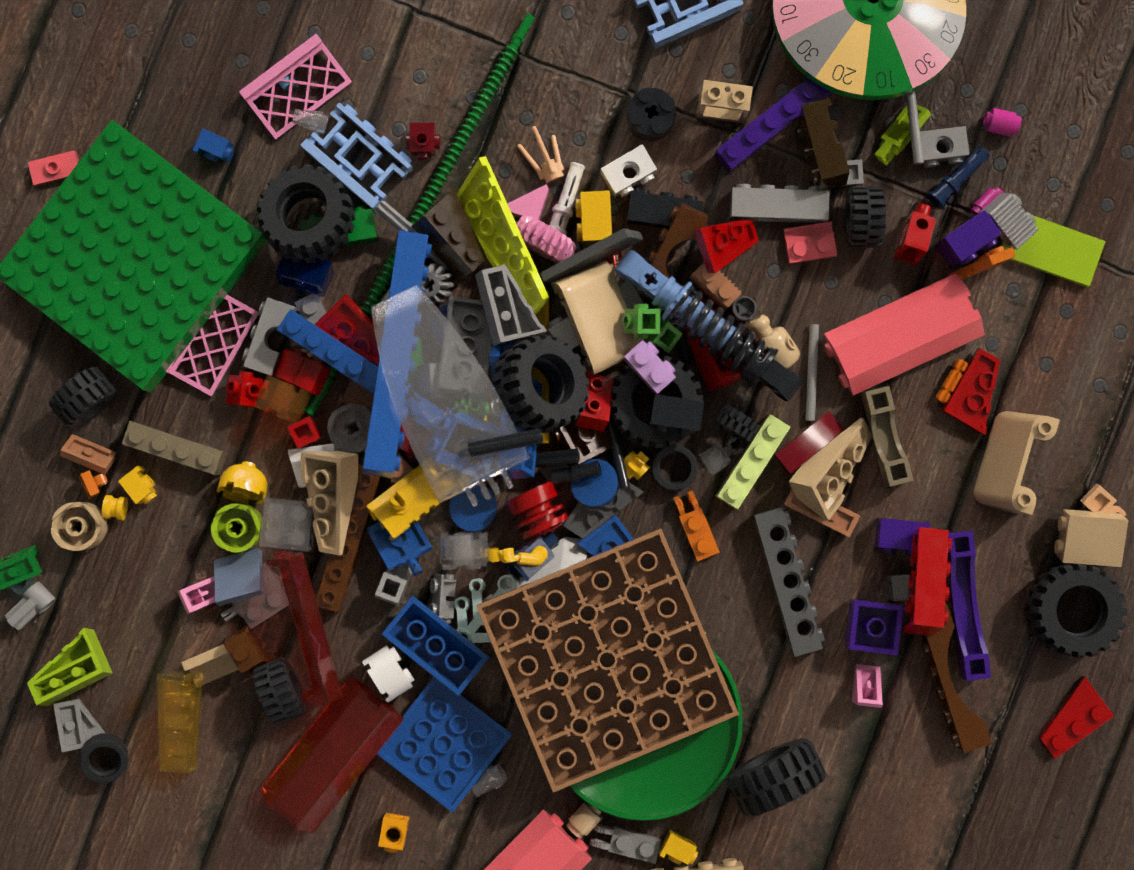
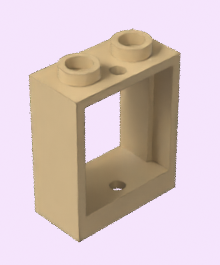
M704 80L699 93L696 117L743 124L750 111L753 86ZM729 87L730 92H726L725 88Z

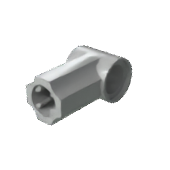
M38 581L23 594V598L5 615L7 622L18 631L22 630L36 615L47 610L56 601V598Z

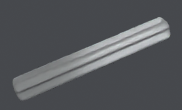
M381 201L377 205L376 212L398 231L417 233L411 226L412 224L386 201ZM431 249L430 259L438 266L446 267V271H449L447 266Z

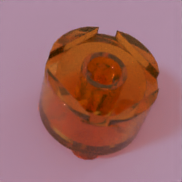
M266 375L254 407L296 423L302 419L312 393L288 382L278 380V378Z

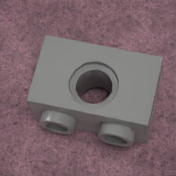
M966 126L920 131L924 168L936 167L939 165V162L947 161L948 165L960 164L969 156ZM936 144H944L946 153H940L936 148Z

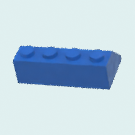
M414 596L409 599L382 633L384 637L458 696L489 658L488 655Z

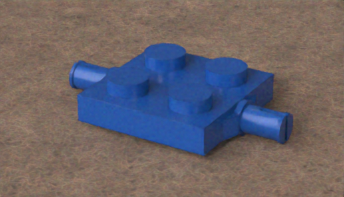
M379 521L366 528L388 572L407 564L413 576L418 575L417 571L419 574L423 572L417 559L431 551L432 546L418 522L410 524V528L394 541L389 539L390 534L386 529H381Z

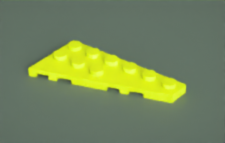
M480 157L457 192V196L489 262L493 267L506 265L520 287L523 297L533 308L534 314H537L549 299V296L487 157Z

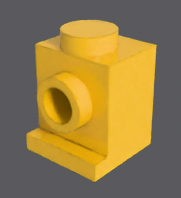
M143 466L135 467L118 482L135 504L144 503L147 505L157 497L155 494L157 491L153 488L155 483L147 474L143 475V472L146 471Z
M669 829L659 848V855L664 858L668 854V859L679 865L682 862L692 865L696 860L698 851H696L697 846L695 842Z

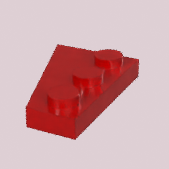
M743 219L694 229L707 273L718 272L759 241L752 219Z
M1085 676L1080 678L1079 684L1072 694L1068 695L1065 704L1054 715L1039 736L1040 741L1054 759L1114 717Z

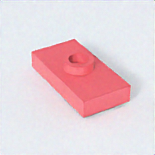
M74 150L28 162L33 185L37 187L65 180L79 162L77 152Z

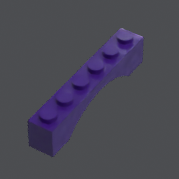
M809 78L716 149L714 156L727 173H731L775 135L799 118L801 105L826 99L833 92L819 86Z
M973 531L949 532L948 538L952 539V547L947 556V562L951 564L948 585L960 678L966 681L991 678L989 656L983 637L977 604L975 582L976 553Z

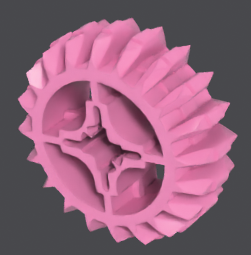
M522 216L517 221V227L526 247L538 255L558 264L575 254L574 252L577 248L575 243L552 226L529 216Z

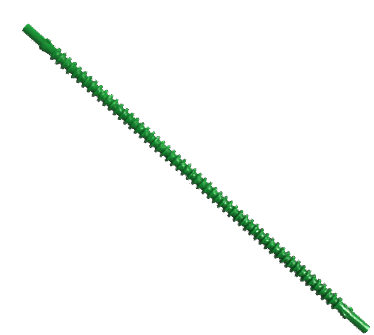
M527 13L517 32L513 33L509 46H505L506 52L501 53L503 57L498 58L499 64H495L496 70L491 71L493 75L488 76L489 82H485L486 88L481 89L483 93L478 94L479 100L474 101L476 106L471 107L473 111L468 113L469 118L464 119L466 124L461 125L462 130L458 131V137H454L456 141L451 143L452 148L448 149L449 154L444 155L445 161H441L442 166L437 168L439 172L434 173L435 179H431L432 184L427 186L429 190L424 191L425 197L420 198L422 200L421 204L418 203V209H414L415 215L410 216L412 219L411 224L415 223L429 210L430 206L434 205L432 202L437 200L436 194H440L439 189L444 188L443 182H447L446 176L451 175L449 171L454 170L453 164H457L456 158L461 157L459 153L464 151L463 146L468 145L466 140L471 139L469 135L474 133V127H478L476 123L481 121L480 116L484 115L483 110L488 109L487 103H491L490 98L495 96L493 92L498 91L497 85H501L500 80L505 78L503 74L508 73L507 67H511L510 62L515 61L513 56L518 55L517 50L525 41L524 37L535 19L531 14ZM395 251L390 252L391 258H387L388 263L383 264L385 268L380 270L381 276L376 277L378 281L376 283L373 282L374 288L369 289L371 294L366 295L367 301H363L364 306L359 307L367 316L373 315L371 311L376 309L375 304L380 302L378 298L383 297L382 291H386L385 286L390 285L388 280L392 278ZM331 365L329 367L331 371L320 395L314 394L305 412L314 415L324 395L327 396L331 383L335 382L334 377L339 376L338 370Z

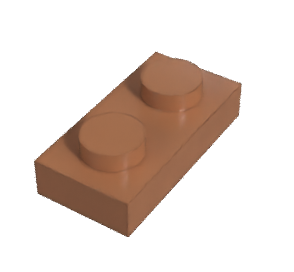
M74 434L70 436L60 451L61 457L104 475L115 461L117 455L115 451Z

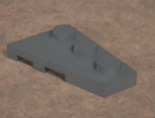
M629 482V489L621 490L619 487L618 493H616L611 503L603 507L591 508L578 502L563 526L584 539L641 495L643 491Z

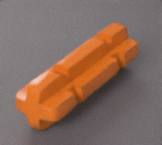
M962 359L955 361L954 369L950 370L942 385V390L940 389L936 395V400L943 404L949 401L952 396L950 394L954 392L963 376L962 373L968 367L966 361Z

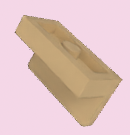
M224 644L181 662L185 671L190 670L197 687L239 670Z

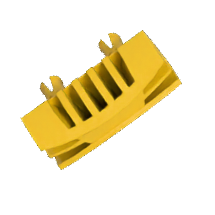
M430 457L366 507L374 521L379 520L381 529H386L390 534L389 539L394 541L410 528V524H416L420 521L421 515L426 516L429 514L430 508L435 509L438 507L439 501L447 500L449 495H453L471 481V478L466 471L434 462Z

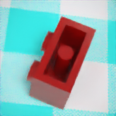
M585 373L586 378H589V387H587L589 395L588 400L584 401L586 407L576 419L575 426L603 432L609 422L610 400H612L611 389L614 384V378Z

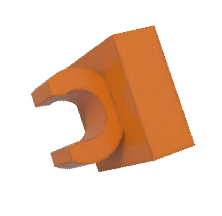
M90 470L81 473L79 477L88 499L98 496L100 493L98 487L106 485L108 482L104 474L93 477Z

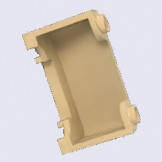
M601 261L551 282L554 293L558 294L560 299L564 298L560 303L566 310L581 348L580 353L582 356L587 357L582 363L585 365L587 373L592 375L623 361L624 356L644 340L634 339V334H624L622 319L627 307L615 279L618 277L614 270L615 266L613 264L609 265L607 261Z
M1011 411L999 413L994 419L975 484V499L983 505L1017 515H1033L1036 495L1031 489L1020 486L1033 439L1045 441L1054 437L1060 420L1049 416Z

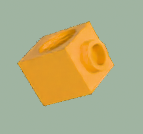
M385 813L378 846L384 847V851L391 853L403 850L410 817ZM391 828L397 829L400 837L398 839H391L387 831Z

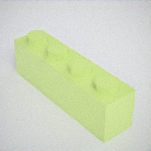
M771 414L766 415L751 443L747 445L715 495L734 509H739L790 429V426Z

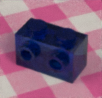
M282 257L276 271L277 280L280 285L325 297L334 274L332 261H329V259L321 261L320 258L315 259V263L307 264L304 259H302L301 263L293 262L291 258L286 259Z

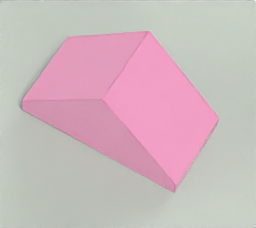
M546 184L507 203L512 215L517 218L529 216L540 221L549 194V188Z
M214 576L178 591L187 614L215 603Z
M856 664L851 699L856 705L882 708L881 672L879 666Z

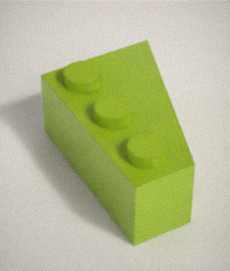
M83 628L70 644L64 646L61 649L62 651L52 661H49L27 682L36 705L49 706L113 674L93 629Z

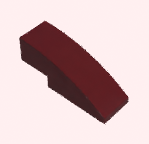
M828 411L773 456L787 474H791L844 429L831 412Z

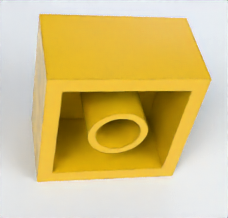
M610 191L580 192V199H576L575 203L576 218H581V223H577V242H582V248H588L612 235Z

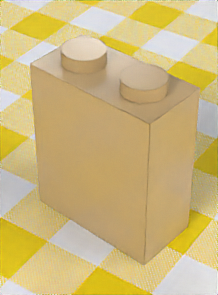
M1063 509L1062 517L1060 516L1058 519L1060 535L1059 540L1055 542V554L1063 563L1121 567L1128 519L1120 513Z

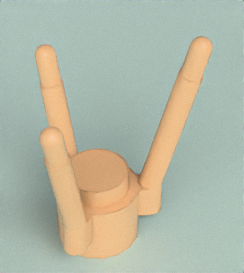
M533 126L532 131L545 160L541 164L542 169H540L521 144H518L517 147L537 172L540 180L545 179L548 184L563 177L562 171L565 169L561 163L556 136H551L555 160H550L536 126Z

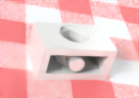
M643 144L602 167L600 170V174L614 197L618 195L625 197L631 191H634L633 187L637 184L645 185L655 178L653 175L657 172V168ZM626 168H632L636 171V176L634 178H626L623 171Z

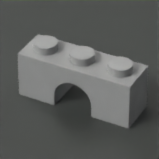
M268 297L266 302L261 303L258 315L261 316L259 323L253 326L250 338L253 339L250 348L247 347L242 357V361L245 362L244 367L275 377L273 373L282 354L273 351L269 347L268 338L274 330H277L290 309L298 313L296 307Z

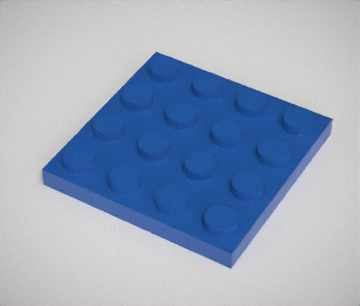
M433 677L375 753L453 813L512 736V733L461 693L459 696L456 695L437 678Z

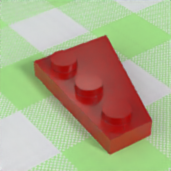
M345 294L314 325L362 357L378 365L383 332Z
M977 348L968 363L966 371L963 372L957 387L951 393L952 396L943 407L942 412L978 433L986 435V422L991 410L990 402L996 385L1000 359L981 348Z

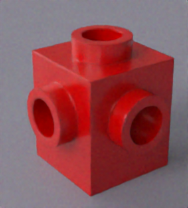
M240 371L239 375H229V381L226 386V404L260 408L261 396L263 394V379L254 378V373Z

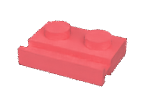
M832 221L783 230L788 264L837 256Z

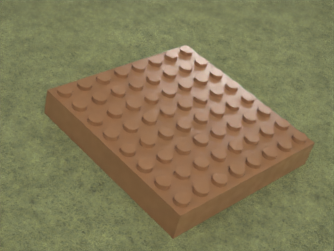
M661 528L476 605L553 792L739 715Z

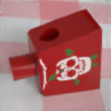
M918 204L916 211H913L906 219L893 258L916 265L927 253L936 222L934 217L929 216L931 212L929 205Z

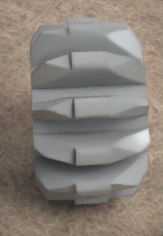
M432 263L429 266L424 265L428 267L427 280L421 283V290H425L423 302L428 301L430 305H435L437 302H445V296L448 297L452 294L448 287L455 285L448 281L452 274H445L446 267H438L436 263Z

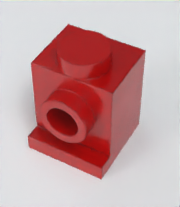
M310 416L287 427L297 449L310 447L316 444L317 440L321 437L313 418Z

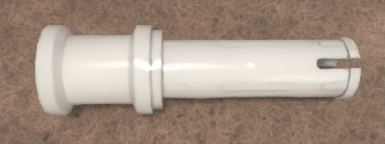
M571 162L559 202L553 206L552 211L554 213L549 225L564 235H567L566 227L569 218L573 216L571 208L583 171L585 170L584 165L576 162Z

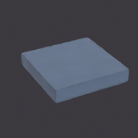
M259 548L214 560L215 603L218 606L264 594L262 551Z

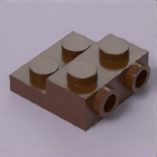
M575 421L566 426L550 431L552 440L555 443L559 442L563 450L578 449L580 461L577 465L611 449L606 428L603 432L575 426Z

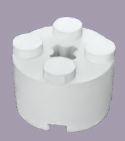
M386 645L363 660L362 663L364 666L369 663L371 668L367 672L381 694L383 695L387 692L389 696L385 700L390 702L412 688L411 682L414 681V678L407 667L401 668L398 661L402 659L395 647L389 649Z

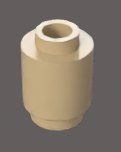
M585 801L569 818L570 822L567 824V827L574 835L581 839L584 835L587 836L603 819L600 815L602 811Z

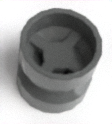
M741 296L731 305L730 313L734 320L746 322L755 315L757 306L752 298Z

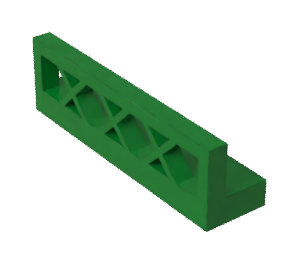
M36 545L0 559V590L41 574L42 570L35 557L39 551Z

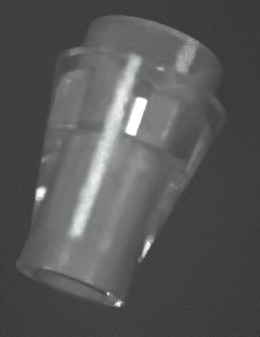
M295 109L292 123L315 132L317 135L318 133L325 134L329 115L323 114L324 111Z
M499 764L495 766L490 765L471 789L477 797H480L485 793L503 787L508 780L507 774Z

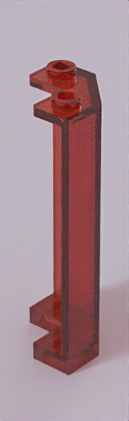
M287 549L274 552L273 558L266 560V565H271V567L279 566L312 684L311 688L301 692L304 702L308 701L309 706L328 704L343 695L304 554L299 551H287Z
M350 676L259 790L265 798L264 804L289 820L290 824L297 831L302 832L304 830L313 834L395 732L404 718L392 705L378 698L366 684Z

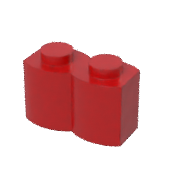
M295 347L292 351L285 349L273 375L319 396L331 369L325 367L326 362L315 356L311 360L305 358L307 353Z

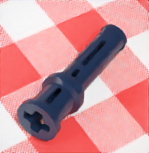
M979 146L953 174L944 177L941 180V184L934 191H930L927 194L929 201L935 207L943 209L945 202L952 195H957L960 186L990 157L989 152L982 148V146Z

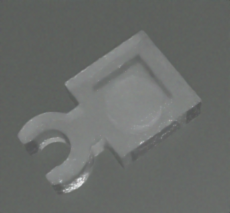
M736 437L730 438L726 442L725 447H722L720 442L698 455L711 476L732 463L729 458L730 455H739L744 451L743 447L736 451L732 449L731 444L737 440Z

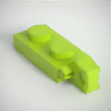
M917 105L919 127L921 128L931 116V113L928 109ZM907 106L882 135L881 147L875 153L879 162L886 166L911 140Z

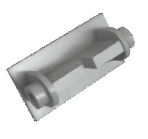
M434 573V578L430 582L432 603L429 604V609L445 622L451 623V619L454 618V601H446V596L455 597L456 579H454V574L443 575Z

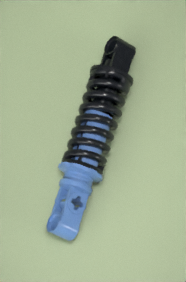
M628 250L614 270L619 276L653 299L652 305L662 308L664 313L661 319L663 321L678 325V331L680 332L690 329L688 338L695 340L699 336L701 338L698 344L699 347L705 348L710 345L709 354L711 356H715L723 350L719 361L722 364H726L733 358L734 360L730 366L732 372H736L743 365L745 368L740 372L741 379L747 382L748 386L751 387L759 380L779 398L789 402L803 384V380L798 375L775 360L779 349L767 346L764 350L766 342L763 339L757 340L752 345L755 339L753 331H749L741 337L745 329L744 324L738 323L736 326H733L734 317L732 315H728L723 319L724 310L721 307L716 308L714 311L711 310L713 306L711 299H707L702 303V292L696 291L691 282L681 286L679 283H676V279L673 276L668 279L633 250ZM650 277H653V283L647 285L645 283L646 280Z

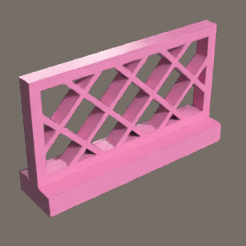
M315 34L239 92L272 136L278 139L350 85L352 81L323 44L319 36ZM321 50L328 58L327 68L313 66V58ZM310 59V65H305L304 63ZM330 62L333 64V66H334L336 69H331V68H330ZM297 68H309L308 82L293 80L294 72ZM312 69L326 71L324 85L310 83ZM329 72L339 73L345 80L338 87L327 85ZM291 74V79H290V80H289V79H283V78L286 77L287 75ZM280 81L290 82L288 97L274 95L275 85ZM293 83L307 85L305 99L291 97ZM310 86L324 88L323 98L319 101L308 100ZM272 88L271 94L265 93ZM327 89H333L326 95ZM260 96L271 97L269 111L259 110L253 102ZM274 98L288 100L286 114L272 112ZM291 100L305 102L304 112L299 116L289 114ZM308 103L314 104V105H312L310 108L307 109ZM262 113H264V114H269V115H268V121L266 120V118L263 116ZM272 115L286 117L285 126L277 133L271 126ZM289 117H290V118H295V119L292 120L290 123H288Z
M226 295L224 299L228 300L230 310L218 314L215 310L213 312L214 315L209 317V319L215 318L218 331L205 335L202 327L200 329L202 336H195L176 362L172 363L166 370L167 373L176 376L210 396H213L258 317L257 311L229 295ZM232 303L240 308L233 309ZM246 310L253 314L247 324L238 326L234 312ZM231 313L235 327L221 330L218 317ZM245 327L244 331L240 335L239 329ZM236 330L238 335L237 343L226 347L222 333ZM219 334L223 348L209 351L206 337ZM203 339L206 352L193 356L190 348L192 342ZM233 348L230 355H228L227 349ZM188 351L190 357L184 358L185 354ZM224 351L227 359L225 364L214 368L210 354ZM207 355L211 369L197 372L194 358ZM191 359L194 370L193 374L184 376L176 371L181 362ZM221 369L218 376H216L215 370ZM212 371L215 381L212 387L208 389L201 385L199 375ZM195 376L197 382L193 381L189 377Z

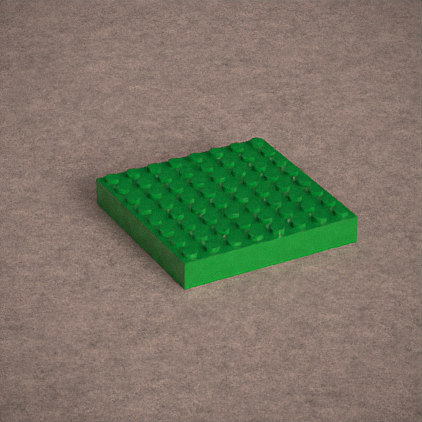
M111 120L0 263V280L142 390L152 393L166 375V370L173 361L174 363L268 241L262 232L115 121Z

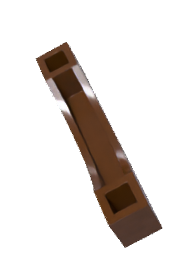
M945 603V611H948L947 625L933 636L922 635L923 640L920 643L924 654H928L931 662L928 664L929 672L932 678H936L938 687H935L939 701H943L946 709L943 710L944 719L947 725H951L953 731L950 734L954 748L958 747V750L966 753L991 745L992 743L985 721L975 715L963 703L952 684L948 669V647L954 624L948 605Z

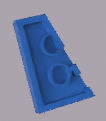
M614 515L578 542L577 545L594 556L633 540V537L619 518Z

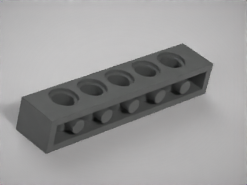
M783 507L752 515L791 654L796 657L823 649L824 635L822 629H817L815 619L818 618L815 605H810L808 596L811 595L809 583L808 581H803L801 572H804L805 569L801 557L797 558L795 553L798 544L795 535H790L788 525H791L788 511H783ZM774 527H778L782 531V537L778 541H774L770 537V531ZM785 550L789 555V559L785 564H780L777 561V554ZM792 574L795 577V584L787 588L783 582L784 577ZM798 597L802 601V607L797 611H793L790 603L792 599ZM802 621H806L809 625V629L805 634H799L797 631V625Z

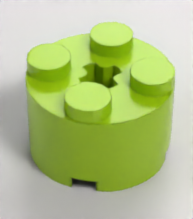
M235 503L222 507L216 513L211 525V534L215 543L222 549L234 553L253 549L261 542L265 534V523L261 513L248 504ZM237 523L243 526L240 532L234 531Z

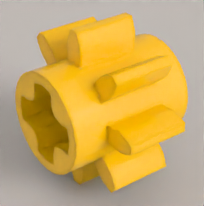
M632 451L624 459L629 480L632 477L637 480L640 479L650 468L646 464L649 458L642 451L638 455Z

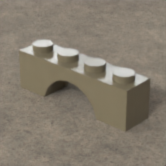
M886 386L860 393L884 487L914 481L908 457L902 449L897 434L895 407L890 387Z
M129 421L122 442L123 445L213 475L221 474L228 452L133 421Z

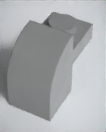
M408 564L390 572L386 570L383 573L375 593V598L396 606L400 605L412 575Z

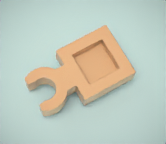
M1098 483L1080 500L1092 512H1119L1123 516L1126 515L1121 507L1113 505L1117 500Z

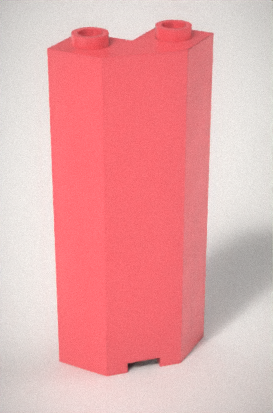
M956 273L824 333L827 342L824 344V348L829 358L834 357L839 365L841 375H838L842 387L844 389L848 388L852 395H856L984 336L980 313L978 309H973L968 299V296H971V294Z
M542 810L484 870H582L592 858L586 852L588 846L580 838L575 840L568 835L562 828L564 822L555 813L550 815L545 810Z

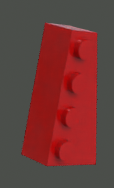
M919 527L913 534L910 565L915 566V570H911L908 580L909 590H912V595H909L908 602H906L905 612H908L910 616L909 624H904L903 633L933 636L947 625L948 611H945V601L949 599V586H946V577H949L951 564L947 562V556L952 547V539L948 538L949 530Z

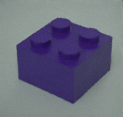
M983 210L934 245L950 268L956 264L962 267L978 256L975 253L976 251L980 254L997 243L995 238L1002 233L986 210Z
M850 599L844 647L851 650L898 655L904 606Z

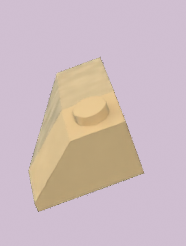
M858 419L803 463L789 480L797 499L824 520L829 521L842 504L845 497L842 494L847 482L851 483L854 477L851 474L856 462L861 461L871 439V433L864 419Z
M342 451L301 452L302 484H306L309 498L306 500L308 507H312L315 519L312 524L319 552L334 555L343 554L358 481L359 454Z

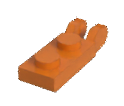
M693 491L687 492V497L692 504L693 511L685 513L682 500L678 496L673 499L680 515V522L698 562L720 552L702 508H699Z

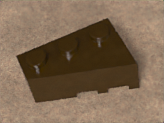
M830 98L801 105L798 126L795 128L796 140L798 143L801 142L803 147L802 156L804 162H808L810 166V179L812 183H816L818 191L847 185L850 173L843 145L838 143L833 130L838 128L836 120L831 121L829 116V107L832 106Z
M454 189L439 199L411 225L417 233L428 235L427 243L432 244L431 249L459 281L472 273L487 258Z

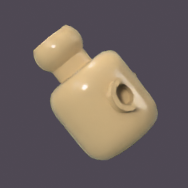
M764 314L759 315L748 323L749 331L755 333L758 338L757 340H765L764 350L767 346L779 349L775 358L777 362L788 369L798 361L800 351L785 328L775 327L772 329L769 318Z

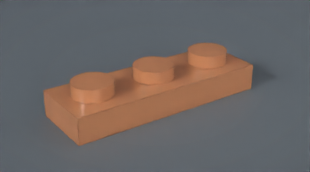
M792 488L783 504L847 537L851 536L860 518V515L839 506L829 521L824 520L797 499Z

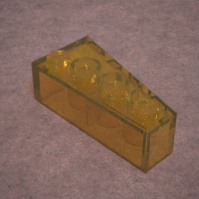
M174 670L157 674L158 763L160 771L189 773L197 770L203 672Z

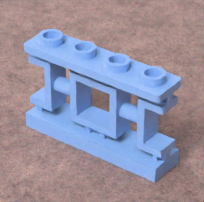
M633 0L637 9L648 4L656 23L648 26L647 32L651 37L654 49L739 12L744 4L742 0H719L720 4L708 9L709 4L707 0H699L700 4L680 12L675 0H667V2L656 6L654 0ZM672 10L678 23L663 29L665 23L661 15Z
M338 103L336 105L337 108L330 113L331 117L338 123L327 136L322 139L313 132L309 140L306 138L300 146L328 172H332L344 186L376 213L377 205L388 198L380 190L382 185L394 172L402 179H405L407 174L413 170L410 164L412 160L404 152L401 151L398 154L393 150L394 144L384 135L381 138L374 133L375 127L367 120L361 122L356 117L358 113L350 105L346 104L344 107L341 103ZM344 115L366 136L363 137L356 131L349 140L340 133L347 125L341 116ZM334 140L342 147L334 155L341 164L338 166L315 145L319 143L326 149ZM358 141L374 153L360 171L344 159V156ZM380 146L402 166L401 169L394 163L385 172L377 166L376 163L383 157L382 152L377 147ZM370 171L378 178L370 187L377 196L371 195L352 178L353 174L362 180Z

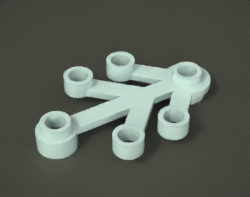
M512 574L501 576L497 583L498 590L491 598L518 588L519 581L517 577ZM480 578L473 579L469 583V589L472 592L474 619L468 625L466 610L470 607V600L465 596L456 598L454 601L458 623L456 630L460 634H466L468 640L473 644L491 642L488 633H475L481 625H484L476 605L483 602L482 592L485 589V582ZM509 579L513 582L512 588L507 587V581ZM476 581L480 583L479 590H476L474 588V583ZM460 600H464V602H465V607H464V608H461V607L459 606V601H460Z

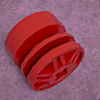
M552 481L506 501L512 516L523 514L525 517L524 520L516 525L517 528L527 524L530 530L521 533L522 539L539 537L558 528L565 520L569 519L567 513L558 517L554 513L563 508L562 504L550 505V501L558 496Z

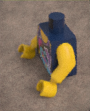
M549 532L543 538H529L515 550L514 548L499 550V547H490L486 549V554L491 562L501 561L510 574L516 576L518 580L528 581L554 558L551 549L559 543V540L552 532Z

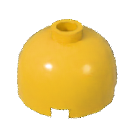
M244 461L242 464L228 467L222 473L217 492L219 493L222 490V496L234 502L249 504L248 500H256L255 505H260L265 501L268 483L264 474L256 468L254 463Z

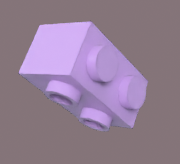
M642 340L623 359L654 394H658L676 378L673 374L676 370L667 360L661 361L657 356L659 351L650 341L646 344Z

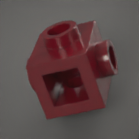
M410 123V135H406V149H410L411 155L416 156L418 160H429L430 156H436V149H440L441 140L440 135H436L435 123Z

